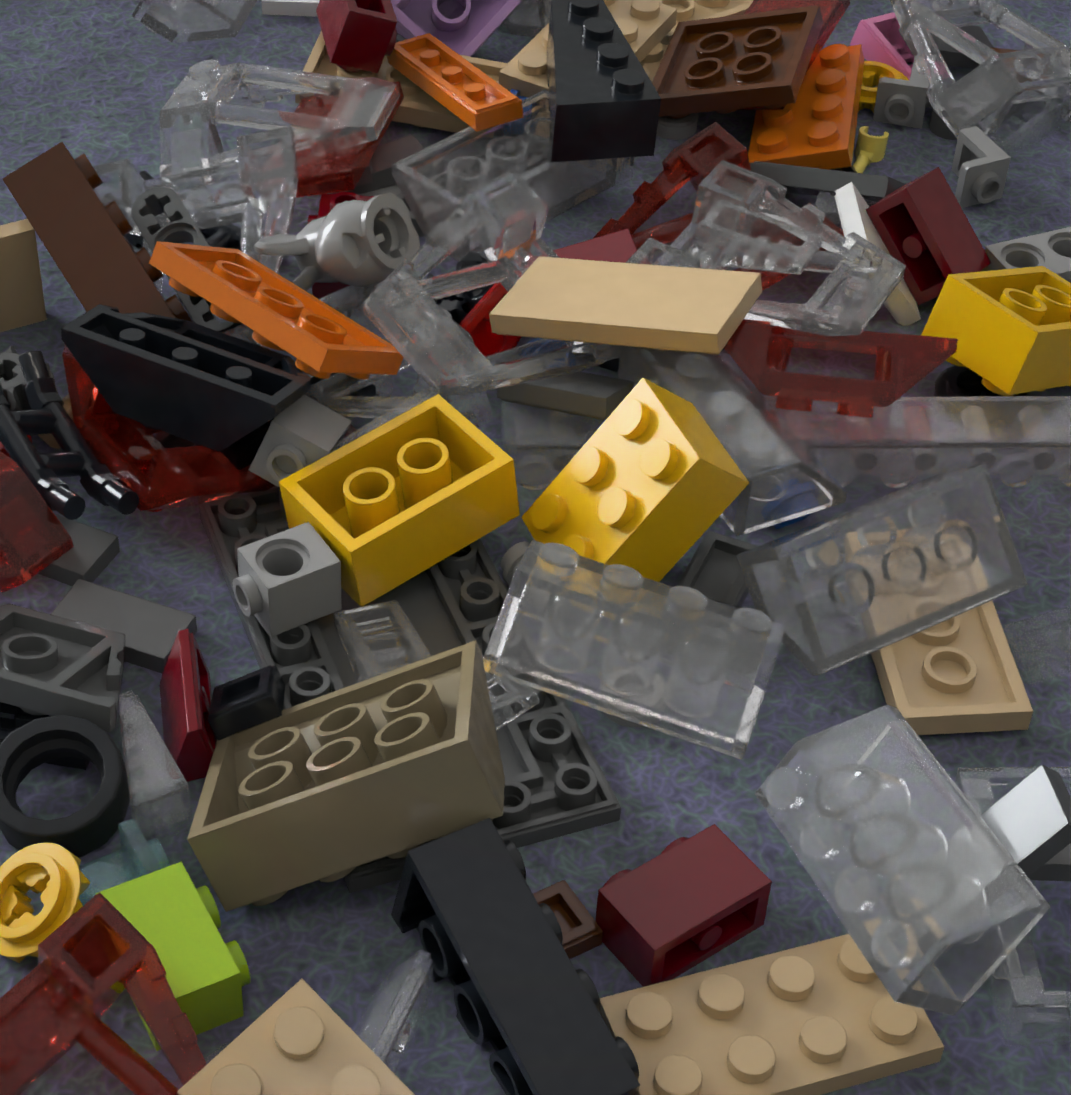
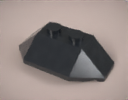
M99 304L61 328L62 341L114 413L140 422L146 428L161 430L191 441L194 445L203 449L222 451L276 417L311 389V378L307 374H303L295 366V361L290 356L187 320L145 312L121 314L117 307Z

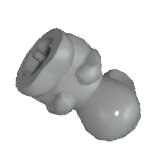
M387 192L374 196L368 201L351 200L338 203L327 216L312 220L297 235L278 234L260 239L254 245L256 253L263 255L295 256L301 273L292 283L307 292L315 282H340L355 287H367L385 281L392 272L406 270L417 263L420 241L419 235L412 224L409 209L404 201L393 193Z

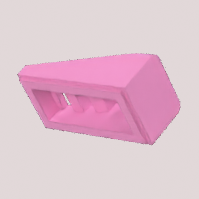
M896 11L861 20L850 42V46L861 44L864 59L890 65L910 80L913 64L908 65L907 63H913L914 56L898 30L904 19ZM934 64L931 78L941 79L940 83L948 81L950 77L949 72L943 65Z

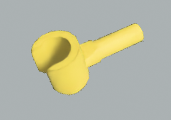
M862 126L859 129L854 153L856 161L853 164L857 173L863 174L870 163L879 162L884 158L889 136L888 132L885 131L882 136H872L868 134V126Z

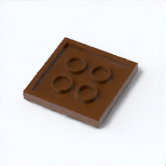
M820 6L678 22L652 81L653 86L661 97L659 117L668 116L669 118L678 119L692 113L711 111L727 114L740 108L764 106L768 109H775L789 103H795L823 25Z

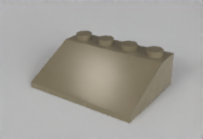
M477 641L466 643L284 709L282 716L219 741L217 740L187 840L226 912L248 904L254 906L270 904L281 898L288 890L317 880L321 882L339 880L362 864L385 856L392 859L405 857L409 850L417 848L428 841L446 836L487 818L493 821L494 818L503 816L505 776L482 653Z

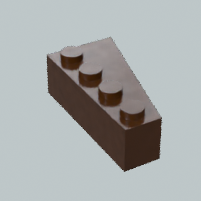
M60 142L2 178L86 312L102 304L117 307L121 314L145 312L193 322L175 294L165 299L155 282L163 278V274L160 270L149 264L151 256L145 247L137 252L134 251L125 236L134 229L115 200L105 205L95 188L103 184V181L84 153L74 159L64 143Z

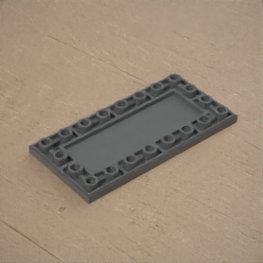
M280 488L245 495L231 494L221 500L199 504L201 522L260 669L269 665H276L285 683L283 710L476 640L482 653L505 776L503 816L494 818L492 821L502 840L508 839L519 848L620 820L621 806L480 539L362 608L341 588V610L270 637L254 615L248 617L242 612L236 601L232 583L233 579L239 577L237 548L289 529ZM385 856L357 866L352 872L343 877L349 893L400 880L407 856L396 859Z

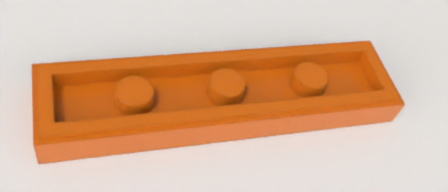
M430 33L396 42L392 54L387 56L388 63L476 132L524 118L521 99Z

